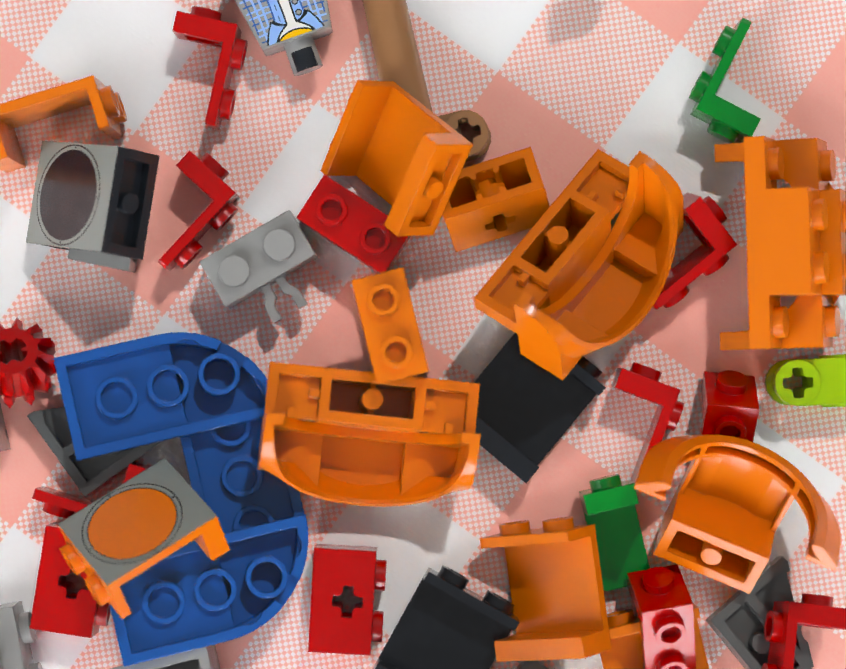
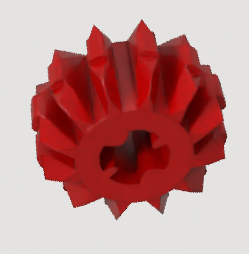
M18 317L13 322L12 328L4 329L3 325L0 324V396L3 395L4 403L9 408L15 403L16 397H23L27 403L32 405L35 400L34 390L49 393L51 388L50 377L56 376L57 373L53 359L56 353L53 340L51 338H43V332L38 323L23 330V323Z

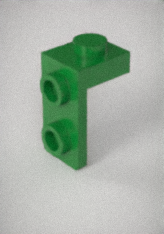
M743 17L734 29L725 25L712 50L713 54L719 56L711 74L705 71L701 72L688 97L696 102L690 115L709 124L706 131L726 143H735L736 139L743 142V137H751L761 118L715 95L752 23Z
M614 474L592 479L589 481L591 489L579 491L586 525L595 524L604 591L627 587V573L650 569L635 504H639L636 489H634V483L629 480L621 481L620 475Z

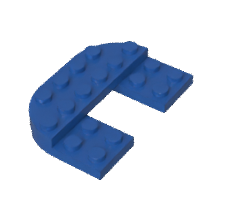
M187 332L158 334L53 358L76 460L81 461L180 437L191 487L217 515L230 548L229 551L212 561L195 541H191L120 586L131 614L122 619L111 605L110 609L124 667L227 642L251 633L267 623L281 610L301 578L308 552V524L299 490L289 486L265 470H257L262 417L264 416L267 378L252 360L221 340Z

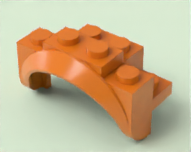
M766 136L743 137V142L714 144L716 163L744 162L749 330L720 332V350L833 347V337H839L841 330L840 310L835 303L839 296L846 295V191L833 189L828 182L834 181L836 178L834 150H827V142L819 138L774 140ZM784 179L791 187L777 188V180ZM780 296H798L788 309L786 306H780Z
M597 149L474 297L475 308L518 334L521 355L559 379L564 380L582 356L611 345L629 334L645 318L659 297L672 265L677 238L684 231V198L679 185L660 164L641 151L637 153L629 163V166ZM620 210L617 220L611 230V220Z
M269 362L257 470H265L296 490L313 497L358 506L386 507L411 505L430 501L459 490L470 489L476 472L481 435L475 433L480 384L412 376L377 384L374 372Z

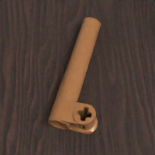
M362 0L379 81H394L432 111L406 0ZM460 110L438 116L459 134H461L462 130L461 125L469 123L473 131L481 130V135L473 138L474 146L471 148L466 162L474 161L488 151L491 144V132L485 119L478 113L471 110Z

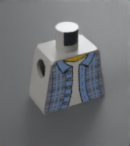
M235 0L265 56L285 51L294 76L313 72L323 66L314 40L333 33L328 0Z

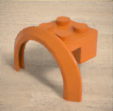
M683 435L672 437L656 444L643 458L634 489L663 501L667 490L672 485L675 470L682 464L692 460L663 516L654 555L750 594L770 560L775 532L795 498L804 512L809 528V540L805 559L833 571L837 570L841 550V531L832 509L807 477L777 453L754 442L732 436Z

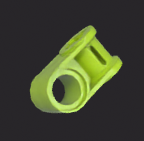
M846 354L820 355L819 358L777 361L766 373L764 382L766 392L772 400L784 405L846 407ZM792 374L802 379V386L794 388L793 391L783 387V379L792 377Z

